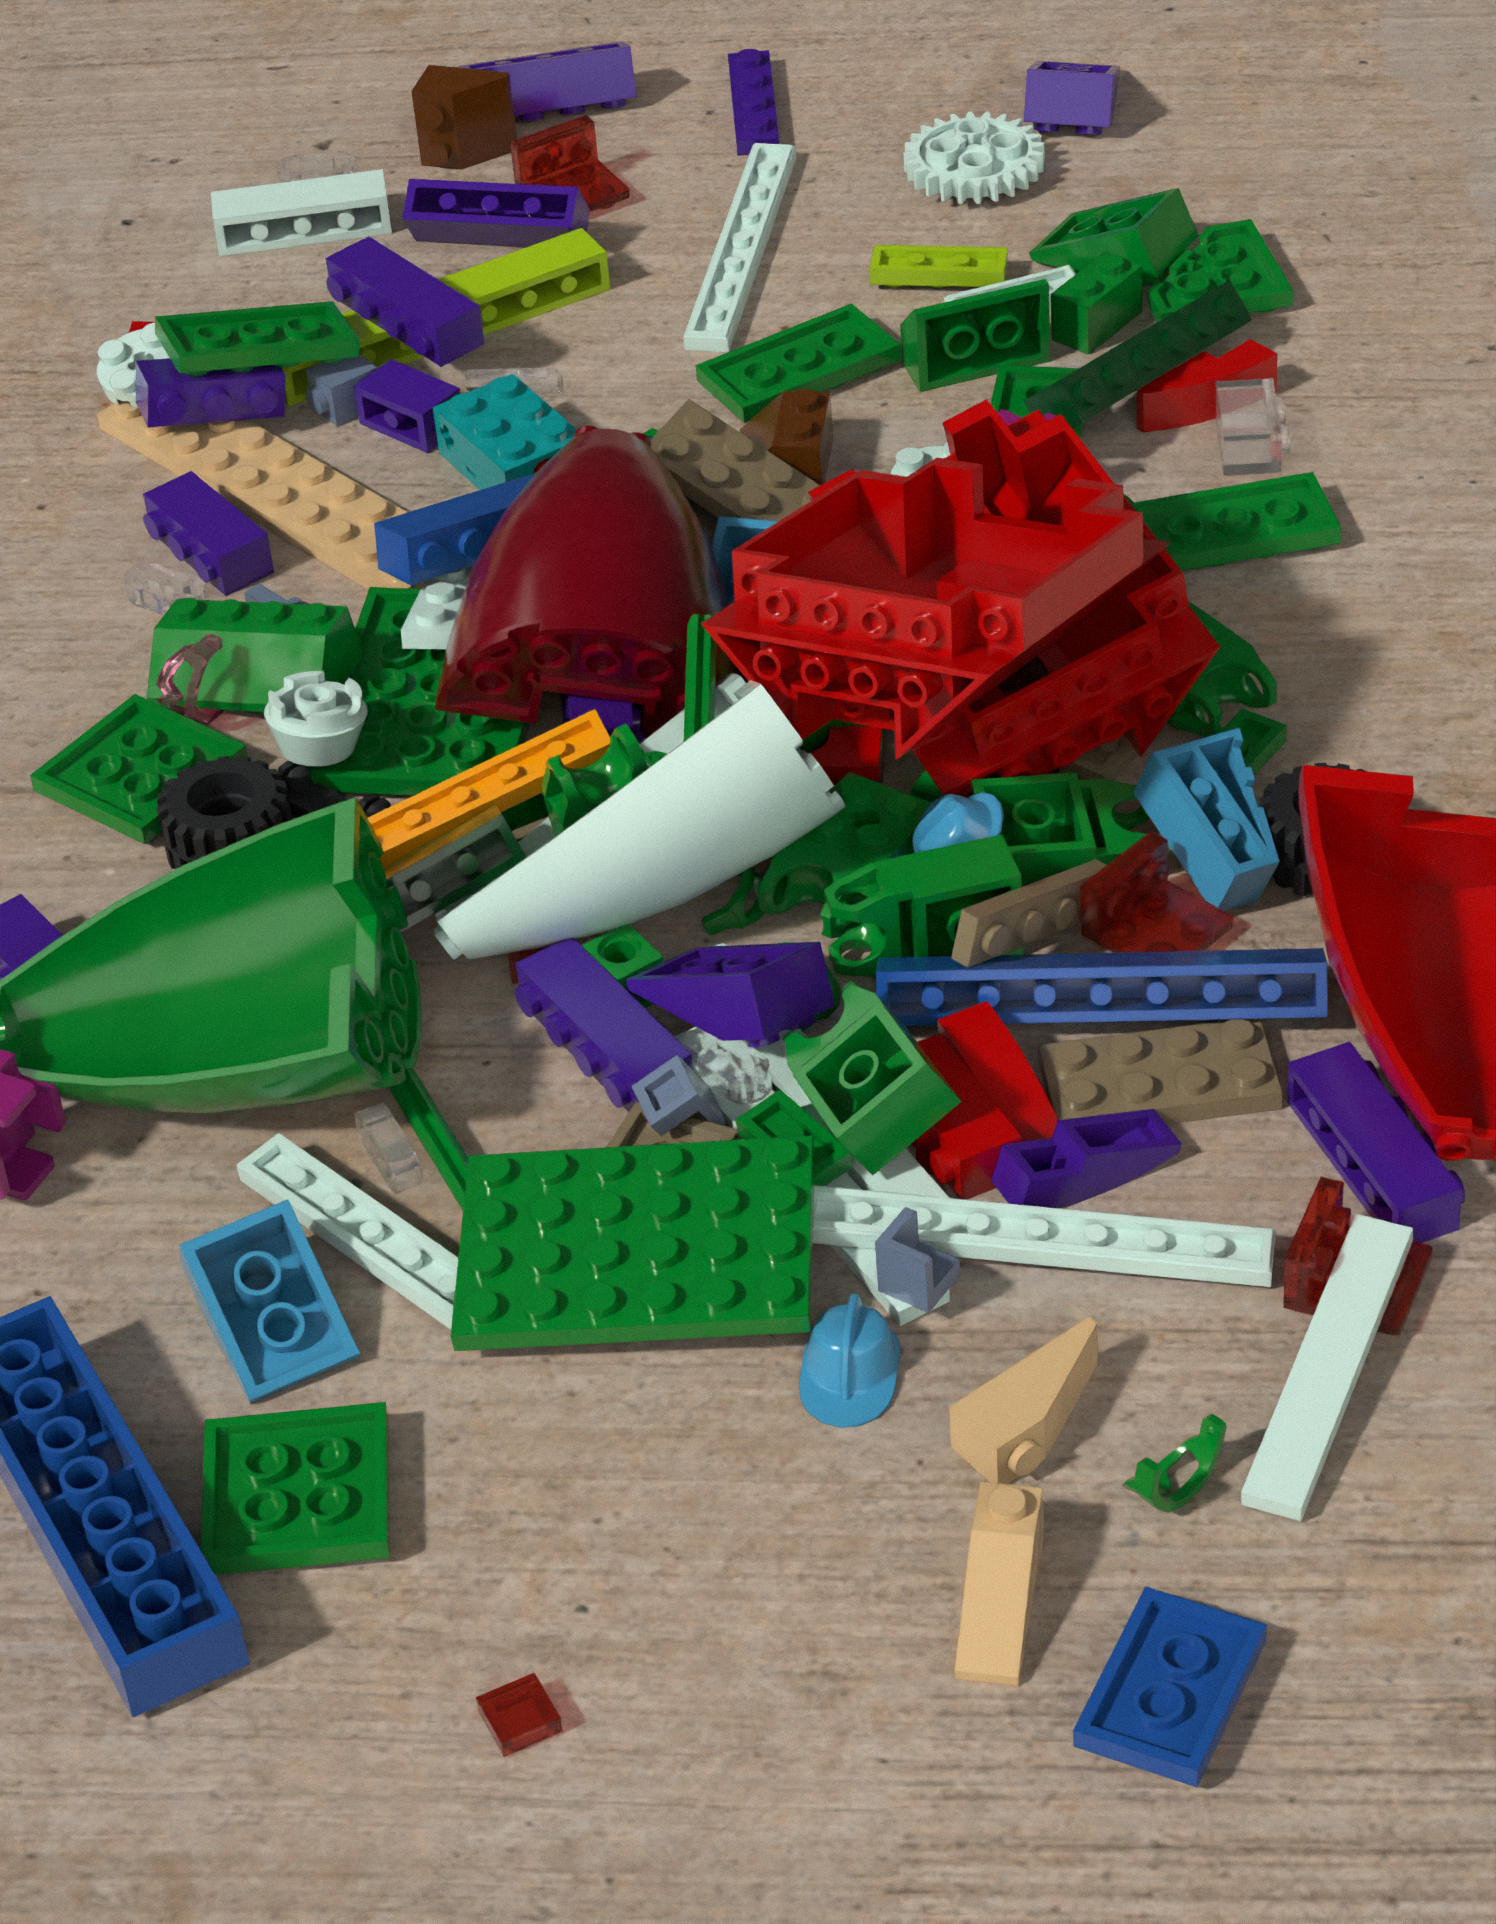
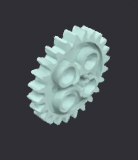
M972 111L966 114V118L962 119L955 114H950V121L948 122L936 118L934 119V127L922 125L920 126L921 134L912 133L910 135L911 142H905V152H903L904 172H907V181H914V189L926 188V196L928 197L941 193V201L943 202L952 196L957 197L958 204H963L967 198H973L976 204H981L983 197H989L997 202L1001 193L1014 197L1015 188L1027 190L1029 189L1028 181H1038V173L1044 171L1045 150L1044 143L1041 142V134L1034 133L1032 125L1022 127V119L1020 118L1007 122V114H1002L994 119L991 118L988 111L981 117H975Z

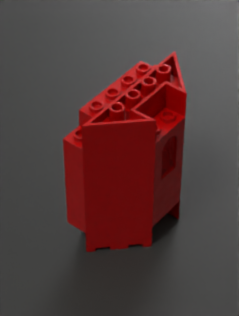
M986 399L943 422L950 455L945 459L983 464L984 514L1067 526L1066 485L1078 478L1114 484L1061 414L1047 421L1038 409L1006 425ZM854 469L808 491L810 501L856 473ZM1123 495V510L1136 512ZM1143 521V538L1158 541ZM1164 549L1117 592L1095 609L1081 624L1036 656L1049 675L1008 697H1005L999 687L996 686L912 748V751L942 794H955L970 797L971 780L1044 775L1058 767L1071 764L1084 753L1105 742H1112L1123 734L1141 758L1219 650L1220 645L1189 606L1184 574Z
M937 457L907 477L860 470L732 550L735 602L702 622L701 625L748 681L752 680L762 684L802 740L832 719L895 731L896 760H898L1076 628L1171 543L1143 538V513L1123 510V485L1075 478L1066 485L1067 526L984 514L983 464Z

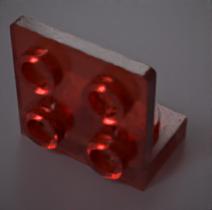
M587 115L510 141L515 184L578 187L590 208V212L597 209L610 208L615 203L630 197L629 188L598 160L595 124Z
M1153 831L1142 837L1080 886L1081 935L1112 953L1204 951L1233 928V916L1168 881V840Z
M1320 1177L1285 1256L1283 1308L1314 1315L1350 1228L1351 1209L1343 1207L1344 1182L1325 1177ZM1412 1242L1377 1332L1393 1336L1401 1334L1431 1262L1432 1246L1420 1242Z

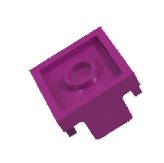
M0 1049V1199H4L7 1195L20 1200H27L55 1167L51 1155L25 1147L35 1135L33 1125L60 1132L66 1125V1119L58 1088L53 1084L37 1081L22 1075L18 1070L15 1054Z

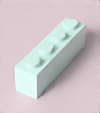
M383 169L211 192L212 216L219 257L392 234Z

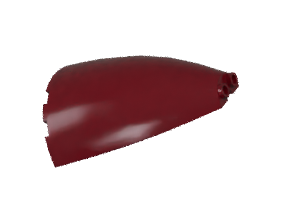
M594 426L579 427L575 430L574 437L534 474L507 507L471 570L447 643L434 710L537 724L543 691L643 704L640 716V732H643V738H648L685 709L687 624L692 615L713 616L729 606L725 583L707 534L677 481L652 450L649 437L639 432L628 433L617 429H598ZM718 644L715 684L731 672L739 675V669Z

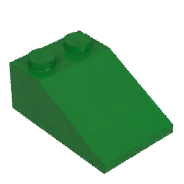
M1179 188L1071 213L1029 254L1032 261L1057 268L1070 265L1076 273L1104 252L1117 254L1126 260L1142 265V285H1147L1161 279L1166 274L1165 269L1199 235Z

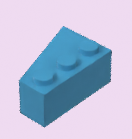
M1240 728L1152 752L1133 792L1214 914L1259 901L1280 862L1264 808L1257 806L1252 786L1255 778L1252 768L1245 766L1240 746L1243 743Z

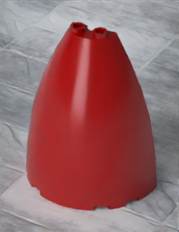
M1302 765L1299 776L1298 796L1309 879L1328 959L1355 1024L1394 1090L1436 1144V1154L1438 1157L1447 1161H1459L1468 1158L1494 1160L1496 1162V818L1408 809L1414 796L1413 776Z

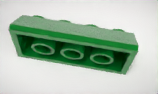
M195 598L176 599L154 627L147 699L163 707L264 712L269 702V691L276 692L283 688L284 677L300 672L324 671L325 681L344 684L364 656L347 606L324 605L322 603L286 604L278 601L266 603L239 602L234 599L224 601L196 600Z

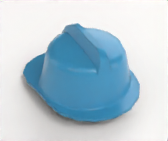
M984 792L972 795L969 798L955 794L940 796L930 803L921 815L912 839L914 852L917 853L1000 835L1004 818L1002 804L994 795Z
M851 1293L848 1304H840L828 1308L818 1316L805 1345L799 1379L800 1400L808 1414L823 1424L839 1428L862 1426L877 1419L889 1407L895 1392L901 1355L899 1339L890 1329L887 1321L879 1311L870 1306L863 1305L858 1294Z

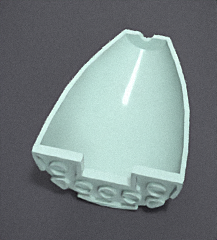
M731 672L715 684V715L712 721L683 742L685 709L679 712L640 743L644 753L659 751L667 753V755L556 837L554 836L549 817L546 818L518 842L526 856L524 860L500 877L435 913L439 925L433 929L435 931L434 935L454 960L462 954L470 960L544 948L564 939L574 938L576 940L608 932L620 926L632 924L680 906L775 855L833 817L845 807V804L836 791L832 794L828 791L834 786L812 754H807L805 750L799 748L803 744L802 738L762 684L752 680L746 683L741 676Z

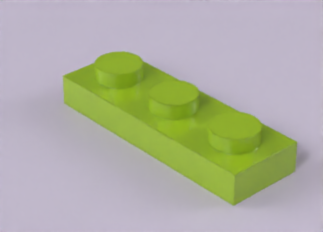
M874 245L869 268L870 285H885L890 288H898L904 285L930 286L941 289L948 286L979 288L1003 282L1006 280L1008 268V247Z

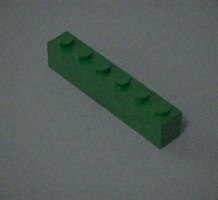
M1228 280L1024 400V403L1030 413L1039 409L1043 416L1048 412L1055 416L1061 414L1073 429L1251 322L1252 318L1232 282Z

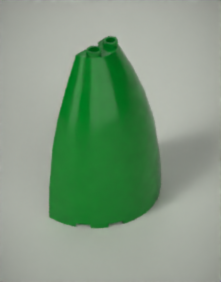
M352 798L273 826L182 865L116 901L52 942L0 980V1049L15 1054L18 1070L22 1075L55 1085L61 1098L137 1111L212 1114L297 1105L383 1089L404 1082L406 1080L404 1070L415 1067L421 1043L422 1004L418 968L415 959L409 960L407 946L400 932L401 929H405L409 925L398 888L396 886L387 888L385 871L379 859L385 853L357 799Z

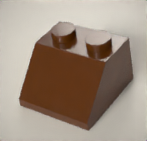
M428 65L411 91L422 166L462 170L516 151L518 142L509 72Z
M809 389L783 391L740 429V433L817 484L822 485L825 483L833 443L830 392H814Z

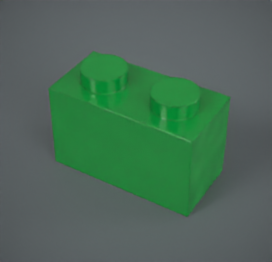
M1104 252L1052 292V341L1089 355L1142 312V265L1126 260L1120 255Z

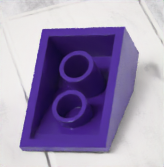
M1035 61L1027 69L1023 122H1033V130L1056 132L1059 131V124L1076 125V133L1102 134V127H1110L1112 125L1120 66Z
M821 942L696 947L626 979L629 991L722 1041L746 1040L747 1047L751 1048L762 1047L779 1041V1032L783 1030H796L810 1026L815 1023L814 1015L835 1006Z

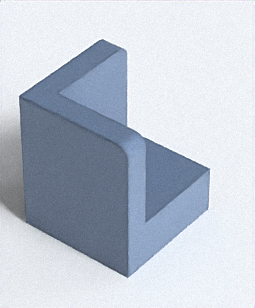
M678 1055L631 1086L650 1126L660 1136H663L698 1111L709 1122L723 1126L727 1124V1120L709 1085Z
M905 1207L875 1241L878 1291L926 1313L933 1309L960 1276L959 1259L919 1242L917 1211Z

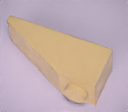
M1087 1317L949 1406L951 1448L989 1482L1009 1484L1016 1478L1033 1472L1040 1462L1047 1458L1098 1365L1097 1323L1092 1318Z
M980 1481L970 1534L954 1669L955 1679L1019 1686L1045 1537L1042 1487Z

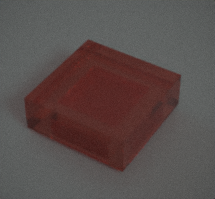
M535 1672L476 1697L478 1712L503 1757L563 1732L561 1717Z

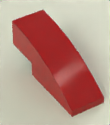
M1252 339L1242 343L1219 358L1205 351L1199 353L1137 390V429L1146 433L1194 425L1232 414L1277 393L1278 354Z
M985 1001L938 1019V1033L945 1037L1022 1136V1142L1052 1138L1058 1121L1056 1113L1022 1050L989 1002Z

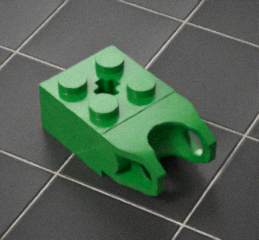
M1188 600L1189 606L1220 645V648L1170 716L1167 723L1174 728L1201 737H1208L1218 734L1222 729L1220 721L1223 711L1218 705L1219 703L1235 702L1251 708L1269 707L1277 703V681L1267 666L1260 660L1250 643ZM1250 673L1260 682L1263 694L1259 691L1253 678L1249 676ZM1205 714L1208 716L1209 723L1205 720Z
M627 723L614 729L610 736V745L606 753L590 766L581 769H571L563 764L559 755L546 761L541 790L555 837L653 765Z
M848 772L829 791L831 794L836 791L842 798L845 807L833 817L773 856L771 865L758 888L759 910L768 914L788 911L793 906L801 903L816 902L824 904L820 913L824 924L821 935L831 939L839 938L846 931L858 927L862 923L831 916L828 904L825 901L824 890L836 880L855 872L869 863L915 853L912 843L914 831L922 813L932 802ZM853 892L843 894L837 900L843 904L853 905L865 900L866 896Z
M1076 772L971 780L970 796L984 792L994 795L1002 804L1004 818L1000 834H1003L1020 871L1022 887L1095 859L1113 868L1108 887L1109 891H1117L1166 871L1169 853L1166 842L1145 833L1130 831L1150 820L1142 805L1132 813L1114 812L1120 803L1127 800H1138L1133 793L1137 785L1106 779L1078 780ZM1145 851L1156 854L1151 862L1143 865H1133L1127 861V858Z
M1003 834L869 863L855 872L836 880L824 890V897L832 917L862 923L858 927L846 931L828 946L829 957L835 972L849 976L876 977L878 958L952 956L962 909L1022 887L1020 871ZM853 892L866 896L865 900L853 905L843 904L837 900L841 895ZM1024 946L1002 955H1024ZM849 949L871 950L870 955L862 960L852 961L841 956L842 953Z
M851 979L842 987V997L844 1000L843 1014L839 1022L830 1031L821 1036L810 1038L804 1037L792 1029L783 1037V1040L786 1043L787 1064L793 1073V1077L837 1140L873 1176L962 1101L905 1025L889 1007L882 1002L876 993L859 987Z

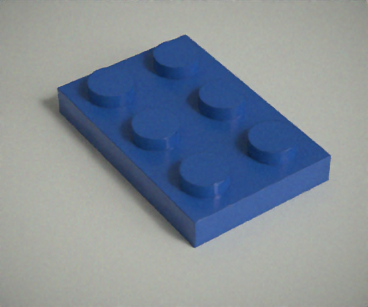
M1145 1586L1073 1729V1747L1198 1787L1266 1643L1267 1624Z

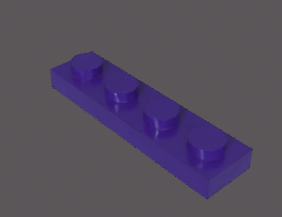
M744 49L738 53L728 54L737 156L749 155L755 143L779 144L769 50Z

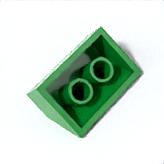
M1042 279L912 310L900 324L902 364L919 392L995 375L998 372L999 365L1033 366L1050 362L1049 283L1047 280Z

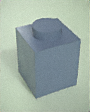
M359 354V357L344 358L339 363L321 362L306 369L309 389L306 391V398L311 409L317 415L321 414L336 427L359 417L354 385L374 372L377 367Z

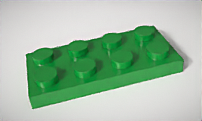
M333 301L155 316V334L178 373H185L187 375L201 376L211 370L222 369L245 372L252 370L255 366L265 365L289 368L297 366L299 362L309 361L332 364L339 363L344 358L359 357L360 340Z
M851 303L695 365L696 378L705 389L743 423H747L783 391L809 389L814 392H823L831 388L840 387L845 382L868 373L877 372L887 365L900 361L901 344Z
M1314 472L1134 502L1140 512L1143 513V521L1158 541L1171 543L1165 550L1182 571L1207 566H1222L1226 563L1253 558H1268L1273 555L1300 550H1315L1323 546L1341 543V526Z

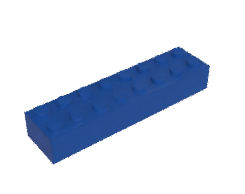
M49 1296L1 1316L0 1477L132 1717L134 1718L250 1665L238 1613L52 1297Z

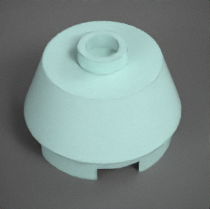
M307 671L284 677L283 688L276 692L269 691V702L264 709V717L284 758L304 766H327L341 762L353 753L368 712L367 706L362 700L361 687L353 679L348 678L344 685L338 682L325 681L324 671Z

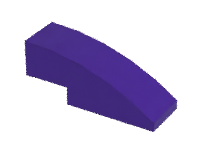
M1154 1109L1058 1120L1053 1136L1050 1139L1003 1144L991 1181L1008 1204L1061 1208L1115 1189L1151 1171L1180 1152L1182 1143Z

